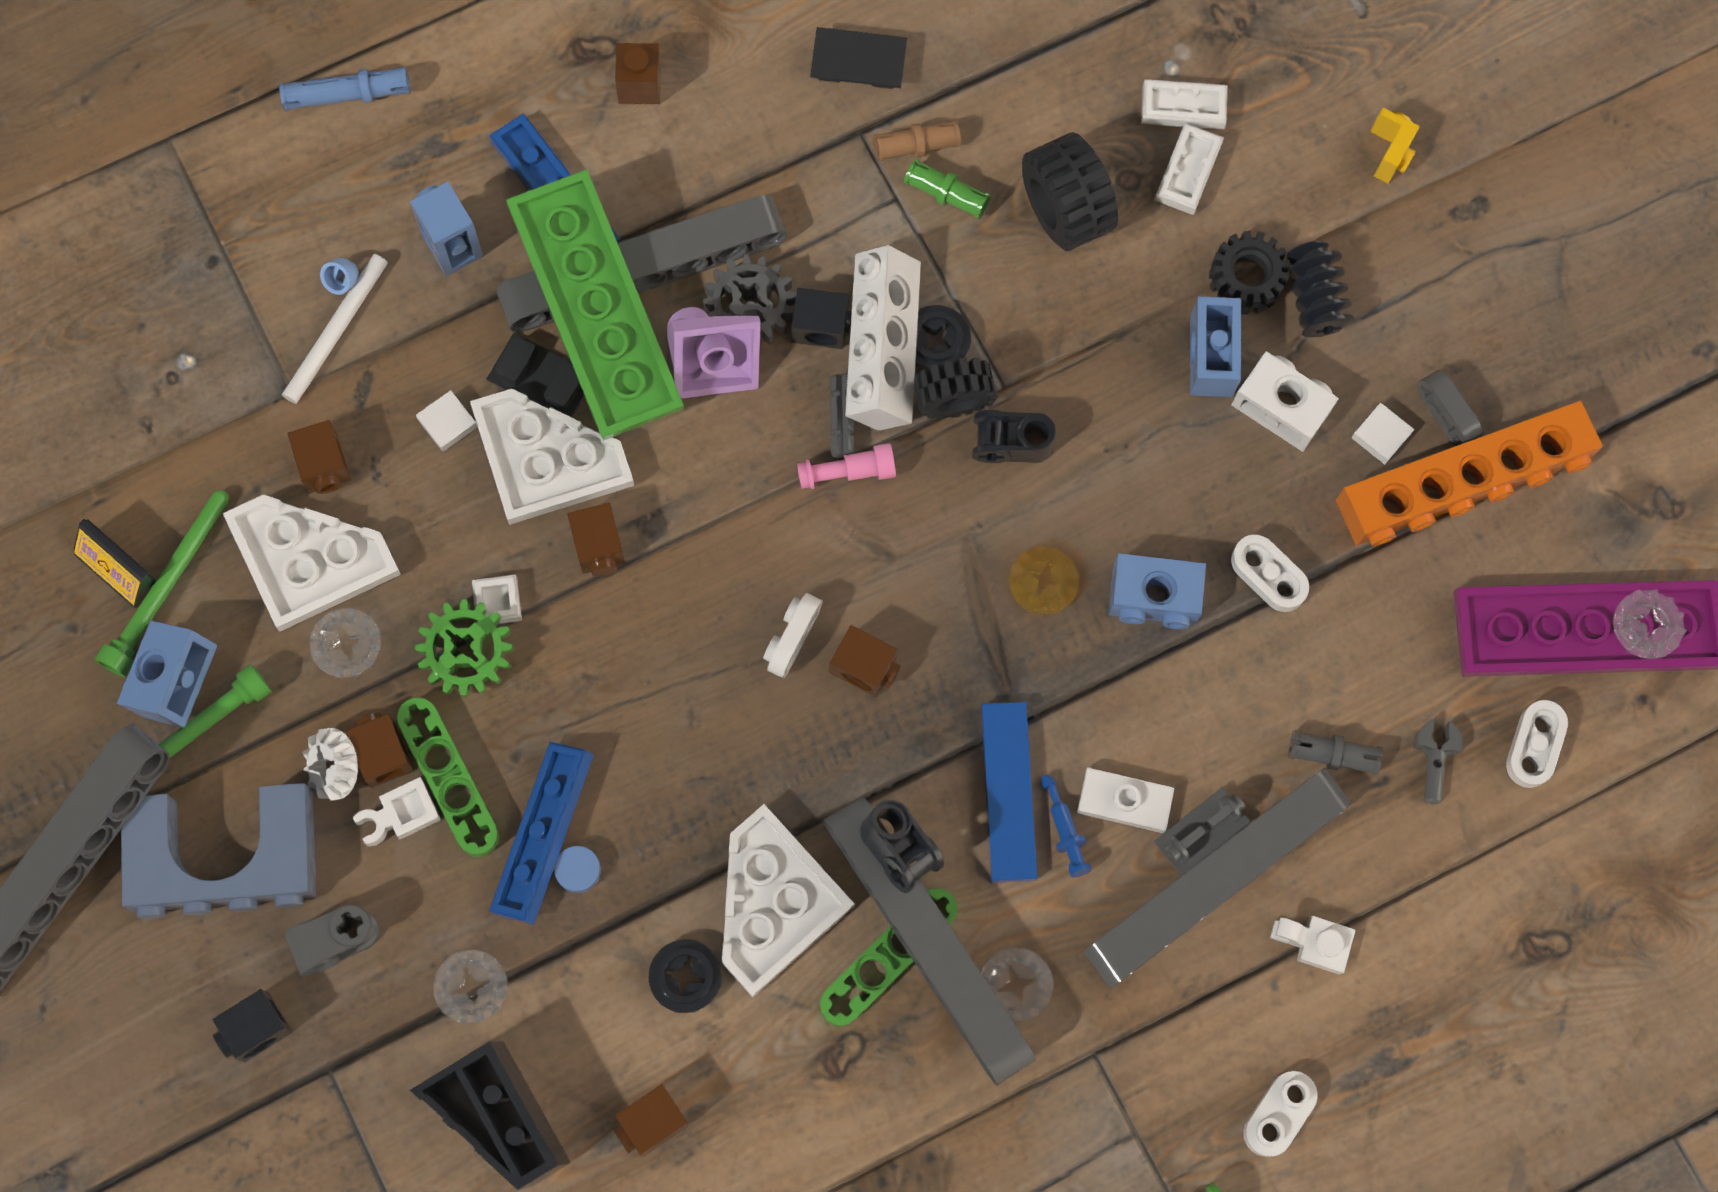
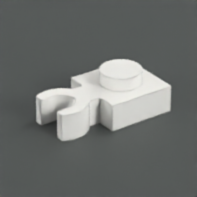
M421 777L379 796L384 809L379 811L371 809L362 810L353 817L358 826L367 821H374L376 823L375 832L363 838L367 846L380 844L385 839L387 832L394 829L397 837L401 840L441 820Z

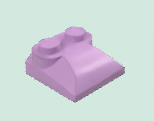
M695 307L681 309L672 315L667 325V363L681 398L758 389L760 353L759 316L709 317L705 311Z

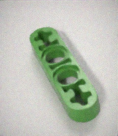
M424 698L407 700L398 710L397 721L399 728L458 844L466 854L472 857L483 858L489 856L496 850L499 844L500 835L498 828L438 711L430 701ZM417 709L422 714L430 712V716L425 718V724L432 736L439 730L442 734L424 741L421 732L415 724L407 725V723L413 720L411 713ZM424 741L419 747L416 746V742ZM438 746L447 748L451 754L449 764L440 770L429 768L426 763L428 752ZM457 785L467 787L471 793L469 803L460 809L449 807L446 803V794L449 789ZM478 808L481 809V814L472 815L476 824L481 830L490 829V833L485 836L486 844L482 847H478L475 842L467 844L466 840L472 836V832L465 820L459 825L455 823L456 819L469 817Z
M941 888L927 890L935 903L941 899L946 901L947 906L944 912L948 916L946 921L951 925L956 918L958 910L954 896ZM891 926L822 995L820 1002L821 1015L830 1025L844 1027L853 1023L913 963L912 957L909 954H902L894 949L892 945L894 931ZM877 961L883 965L886 971L883 983L878 986H869L861 980L859 971L864 963ZM851 977L856 987L869 995V997L862 1002L857 994L848 1006L852 1013L847 1017L842 1013L834 1017L829 1012L833 1005L829 998L834 994L838 998L844 997L851 990V987L844 982Z

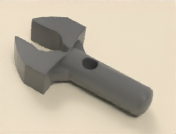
M1431 719L1414 736L1413 749L1422 750L1428 758L1424 801L1428 804L1436 805L1442 802L1445 760L1450 754L1458 755L1462 752L1463 738L1456 726L1450 721L1445 725V742L1437 748V743L1432 738L1435 719Z

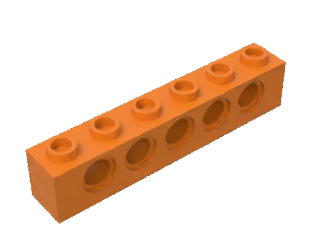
M1580 400L1346 486L1337 497L1336 503L1356 547L1370 542L1372 547L1391 541L1396 537L1395 532L1410 527L1412 532L1425 529L1436 522L1435 517L1448 512L1452 518L1463 515L1476 507L1475 502L1488 498L1490 503L1503 500L1514 494L1513 488L1524 484H1528L1529 488L1541 486L1554 478L1553 473L1567 469L1568 474L1579 472L1593 464L1592 457L1603 445ZM1541 442L1550 443L1555 448L1557 455L1547 454L1542 449ZM1501 456L1511 457L1516 462L1518 470L1507 468L1503 464ZM1462 470L1473 472L1477 476L1479 484L1468 483L1462 475ZM1422 485L1435 487L1439 492L1440 499L1428 497L1424 493ZM1390 499L1395 501L1399 505L1401 513L1393 514L1387 511L1383 506L1382 500Z

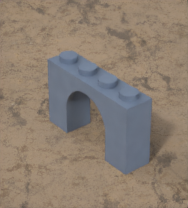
M305 783L259 787L260 839L255 855L240 872L226 879L206 881L192 877L181 862L178 849V802L168 794L146 795L121 828L122 907L137 913V918L158 919L165 917V910L183 909L184 915H206L211 913V907L229 905V911L233 912L257 910V903L275 902V907L277 908L303 906V899L316 898L313 791Z

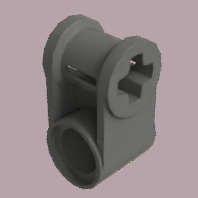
M346 905L318 918L299 923L288 929L284 934L301 977H306L322 972L343 959L367 950L378 939L380 929L378 921L372 914L359 906ZM353 919L363 923L357 928V937L346 933L352 929L351 920Z

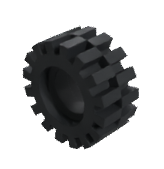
M1243 231L1240 238L1235 233L1229 237L1227 243L1223 241L1215 254L1209 271V279H1212L1210 284L1211 291H1218L1217 297L1241 298V314L1248 315L1251 308H1254L1255 314L1263 312L1265 306L1268 308L1272 307L1277 298H1280L1290 273H1287L1290 268V261L1284 260L1287 253L1284 247L1277 250L1275 247L1278 241L1271 237L1268 243L1263 241L1265 233L1259 231L1255 238H1251V231ZM1245 259L1255 261L1263 267L1265 280L1256 286L1245 285L1236 279L1233 271L1234 265Z
M959 358L958 362L948 360L944 361V365L936 363L930 366L931 369H923L920 371V374H916L914 377L921 415H927V418L932 419L936 416L938 419H945L947 416L957 418L959 414L963 413L970 415L973 414V410L986 409L985 406H991L997 400L990 363L986 360L980 361L979 358H972L967 361V358Z

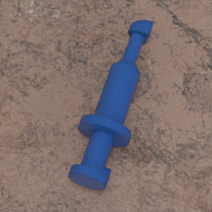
M1044 775L1041 779V786L1043 789L1049 790L1054 804L1050 811L1061 840L1056 845L1057 850L1062 853L1067 852L1071 862L1069 864L1071 877H1080L1092 871L1089 863L1084 862L1080 847L1086 844V838L1083 835L1077 834L1068 805L1060 800L1056 788V780L1051 776Z

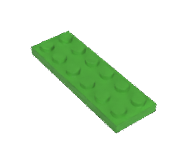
M586 169L506 199L507 206L602 440H607L684 410V404L588 170Z

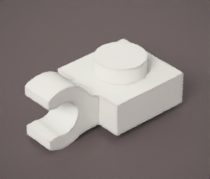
M1315 916L1308 918L1306 927L1298 922L1281 917L1279 921H1274L1270 938L1299 947L1297 961L1341 975L1345 971L1356 930Z

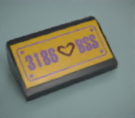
M83 519L79 523L74 544L75 556L132 607H139L156 580L89 519Z

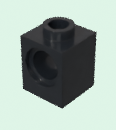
M797 287L792 321V343L842 349L844 335L850 336L852 310L848 309L849 294Z
M259 989L212 1019L218 1029V1032L213 1034V1038L226 1058L233 1055L235 1059L244 1063L293 1033L270 993Z

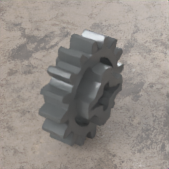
M744 255L743 264L738 266L731 258L728 259V271L723 272L716 268L713 271L716 283L709 282L705 285V293L709 297L703 299L704 311L711 312L708 315L709 317L759 316L760 338L763 337L769 345L772 344V332L777 331L784 335L787 332V324L784 320H793L794 308L791 306L795 304L796 292L789 291L792 288L791 277L788 276L780 279L782 274L781 265L776 264L771 269L766 268V257L764 256L758 260L757 264H751L749 255ZM773 290L776 292L779 300L777 309L773 307V303L769 300ZM723 294L727 296V300L731 303L726 313L721 305ZM743 299L747 301L745 305L742 304ZM754 299H757V302H758V303L755 304V303L752 302V301H753Z

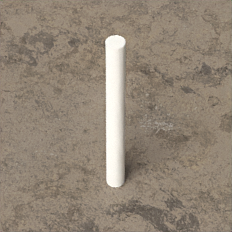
M377 254L372 255L355 285L350 289L282 393V396L294 404L298 403L382 274L388 262Z

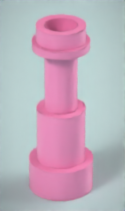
M891 443L873 446L872 451L844 455V460L811 465L810 459H806L805 462L797 463L801 489L810 488L811 490L814 489V482L847 477L848 481L878 476L879 480L896 477Z

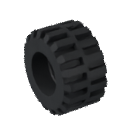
M1070 132L1023 155L1022 177L1028 199L1041 226L1064 251H1071L1117 228L1118 206L1110 178L1094 149L1079 134Z

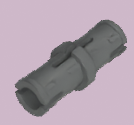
M1293 730L1290 744H1293V746L1289 747L1288 758L1327 764V769L1338 770L1339 767L1369 772L1374 775L1379 773L1382 761L1376 760H1378V757H1383V748L1380 746L1374 747L1344 741V736L1335 734L1332 738Z

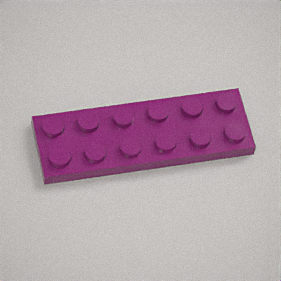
M1718 580L1458 587L1453 592L1462 677L1718 669Z

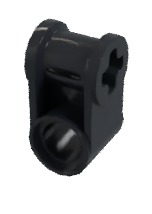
M983 410L974 414L973 422L978 426L977 447L972 450V457L977 461L984 463H1040L1048 459L1053 453L1056 428L1052 419L1045 414L1015 413L1001 410ZM991 431L994 432V442L990 441ZM1036 431L1045 435L1047 440L1042 444L1034 445L1025 439V435Z
M884 800L878 803L863 820L860 827V837L863 843L883 867L891 883L901 892H910L914 889L915 882L930 871L937 872L944 867V858L938 846L925 834L910 814L908 808L901 802ZM877 819L887 820L892 825L894 834L884 832L879 827ZM914 861H918L912 866L909 865Z

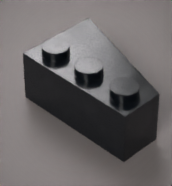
M504 1041L487 1042L410 1089L419 1100H423L443 1118L442 1121L452 1130H456L475 1148L474 1151L517 1190L533 1187L571 1163Z

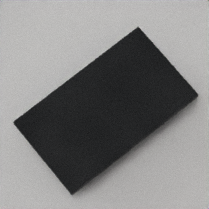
M817 27L810 78H818L820 81L836 83L843 81L872 85V87L887 89L901 88L907 37Z
M513 333L486 378L487 381L505 390L514 389L526 395L529 400L548 409L551 407L570 417H573L584 398V393L571 361L516 333Z

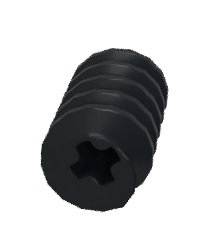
M1323 241L1301 244L1291 249L1286 255V259L1292 265L1289 273L1291 279L1295 281L1292 290L1295 296L1298 297L1295 305L1298 312H1301L1298 321L1300 326L1304 328L1302 336L1311 338L1334 334L1355 321L1353 315L1340 313L1350 308L1352 305L1350 299L1337 298V296L1348 290L1346 283L1334 282V280L1344 276L1345 269L1339 266L1331 267L1332 264L1341 260L1342 254L1340 251H1328L1329 244Z

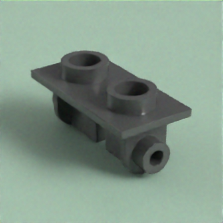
M1221 787L1153 842L1182 876L1251 821L1242 811L1245 809L1243 801L1236 794L1230 797L1224 788Z

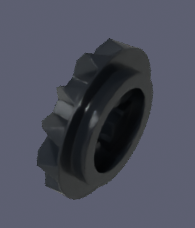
M931 305L919 309L915 365L931 369L930 366L936 363L944 365V361L952 360V362H958L959 358H965L971 344V331L965 318L956 310L943 305ZM946 329L944 343L947 347L937 344L927 350L929 336L926 332L937 335L940 331L943 332Z
M677 940L665 945L654 956L649 968L648 979L650 989L659 1004L675 1013H696L714 1000L721 987L722 972L716 955L707 946L694 940ZM688 958H692V973L705 981L704 983H689L687 989L683 991V995L680 996L679 981L672 978V975L666 974V971L673 973L674 971H682L684 965H687Z

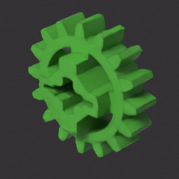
M466 599L461 600L459 610H454L448 602L444 603L445 615L439 617L431 612L428 615L433 623L431 629L420 627L418 630L421 635L427 638L426 643L415 645V650L418 653L426 654L427 657L420 661L418 666L422 671L433 670L428 678L432 685L444 680L443 692L448 695L452 693L455 686L459 687L460 694L464 698L469 696L470 687L473 686L481 694H485V682L490 679L499 685L502 681L496 673L499 668L510 670L511 664L503 659L504 654L514 652L512 644L503 642V639L508 637L511 631L508 626L497 628L496 626L502 617L497 611L486 617L487 606L482 602L476 606L474 611L471 610L470 604ZM461 620L477 621V623L474 622L469 628H455L452 623ZM453 635L466 643L472 641L470 647L474 651L473 654L478 658L477 662L470 656L458 655L460 651L456 646L457 643L451 638ZM492 635L494 652L489 662L485 658V644L491 639L490 636ZM439 636L444 639V653L438 658V661L436 644ZM460 669H475L478 674L470 677L452 676L453 673L456 674Z

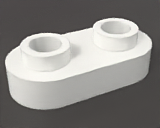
M1249 535L1237 543L1231 556L1232 567L1237 575L1273 609L1281 612H1290L1300 607L1309 593V582L1306 575L1264 536ZM1250 554L1257 556L1260 560V565H1249L1246 561V556ZM1277 586H1288L1291 590V596H1281L1277 591Z
M808 593L802 599L793 598L783 621L789 623L781 638L774 635L764 654L763 659L769 661L767 671L781 678L786 677L816 621L823 600Z
M1540 700L1531 704L1520 716L1507 757L1506 767L1510 778L1522 787H1538L1549 780L1555 771L1568 728L1567 715L1558 704L1548 700ZM1535 719H1541L1547 724V732L1537 730ZM1523 759L1532 761L1535 766L1534 773H1528L1523 769Z
M1289 1071L1273 1080L1244 1126V1140L1253 1153L1262 1157H1273L1283 1153L1290 1146L1317 1103V1089L1310 1077L1298 1071ZM1290 1086H1296L1301 1090L1302 1099L1299 1103H1293L1289 1100L1287 1091ZM1266 1124L1273 1125L1277 1130V1137L1273 1142L1267 1141L1262 1135V1129Z

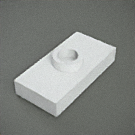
M1144 79L1141 124L1183 127L1187 123L1197 128L1224 130L1227 117V85Z
M1185 123L1154 201L1194 215L1224 137Z
M1087 767L1077 813L1164 833L1167 828L1175 788Z

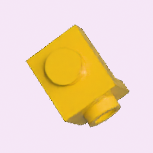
M1382 108L1371 129L1373 134L1391 142L1374 177L1389 184L1396 170L1404 174L1416 152L1409 148L1420 126L1411 122L1410 118L1401 112H1391Z

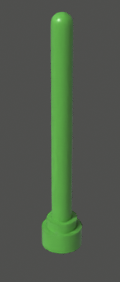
M217 490L211 495L118 640L112 639L109 645L104 644L94 658L98 664L112 673L126 678L134 662L133 657L136 654L133 650L228 504L229 496L225 491Z
M249 664L236 674L238 679L231 683L234 688L187 722L185 728H179L159 743L169 753L170 758L242 703L250 704L254 700L260 702L273 692L252 664Z

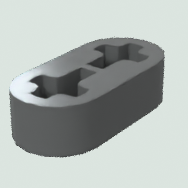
M1437 370L1418 381V391L1423 402L1455 446L1482 437L1483 432L1479 420L1447 374Z

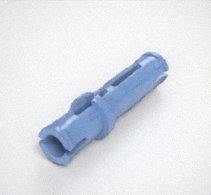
M406 66L369 72L368 68L359 69L357 74L280 83L279 89L283 109L287 111L301 107L327 105L352 100H363L364 103L374 101L373 98L410 94V82Z

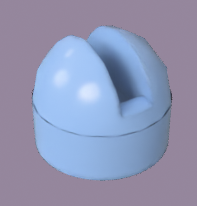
M345 257L330 260L322 266L320 271V279L324 287L329 292L337 295L349 291L355 285L359 276L356 265ZM344 273V274H345V278H344V281L341 282L339 279H340V277L342 276V274Z

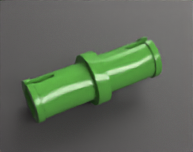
M917 159L911 163L904 179V184L913 186L936 197V203L943 206L950 204L975 216L977 219H981V216L984 215L991 199V194L984 193L959 181L958 175L952 172L946 175L921 163Z

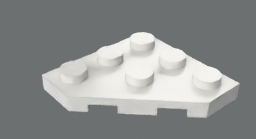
M514 389L470 401L509 525L635 486L621 441L613 437L603 441L600 433L583 426L582 422L551 407L548 409L529 400L526 395Z
M261 495L223 513L279 632L401 575L382 534L378 531L366 527L353 526L341 522L338 518L307 508H297L266 495Z
M765 804L730 833L722 964L752 998L855 906L852 900Z

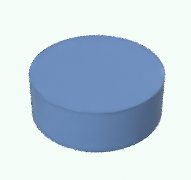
M573 846L560 853L554 867L557 881L565 890L572 893H584L597 884L601 874V867L598 858L590 849L582 846Z

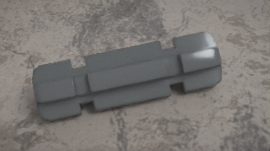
M836 374L830 378V396H832L830 402L831 435H833L831 437V455L835 458H844V455L854 454L855 450L854 436H851L854 434V420L845 416L848 374Z

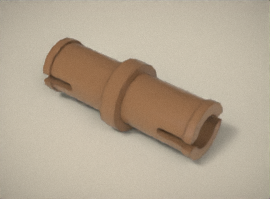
M956 120L924 127L917 123L909 125L907 130L874 134L873 145L878 161L911 154L918 158L925 156L927 151L960 147L961 135Z

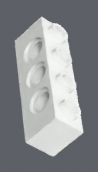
M889 245L855 254L845 412L846 417L878 431L912 424L921 262Z

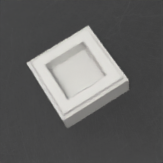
M451 390L416 414L417 420L442 452L478 428L475 420Z
M1380 403L1351 438L1383 464H1386L1414 429Z
M516 575L472 580L475 608L480 602L484 603L487 606L486 617L497 611L502 617L499 624L522 621Z

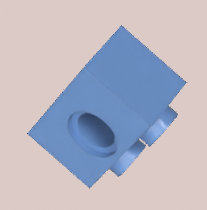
M448 181L440 186L433 185L423 189L414 200L410 201L421 235L445 276L483 257L474 224Z
M1198 296L1190 315V395L1233 397L1241 381V298Z
M1118 553L1112 570L1108 615L1119 616V621L1127 624H1143L1145 620L1162 621L1163 626L1170 629H1187L1189 625H1196L1202 615L1206 563ZM1149 586L1161 587L1167 594V600L1163 602L1153 601L1148 597L1146 588Z
M150 620L117 704L143 718L185 728L218 645L193 630Z

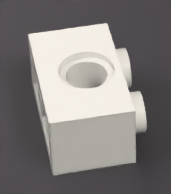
M1266 351L1237 392L1232 406L1304 452L1339 398L1333 395L1332 390L1322 381L1317 379L1310 380L1296 371L1294 364L1285 357L1273 356ZM1287 392L1291 394L1297 404L1287 405L1283 403L1277 393Z

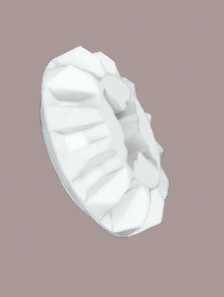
M336 728L319 729L318 734L308 737L309 748L302 752L307 760V766L303 771L308 772L310 777L308 787L316 789L318 798L330 799L331 801L342 799L352 791L356 783L358 773L356 752L350 739L341 730ZM326 761H334L335 765H331L330 768L327 769Z

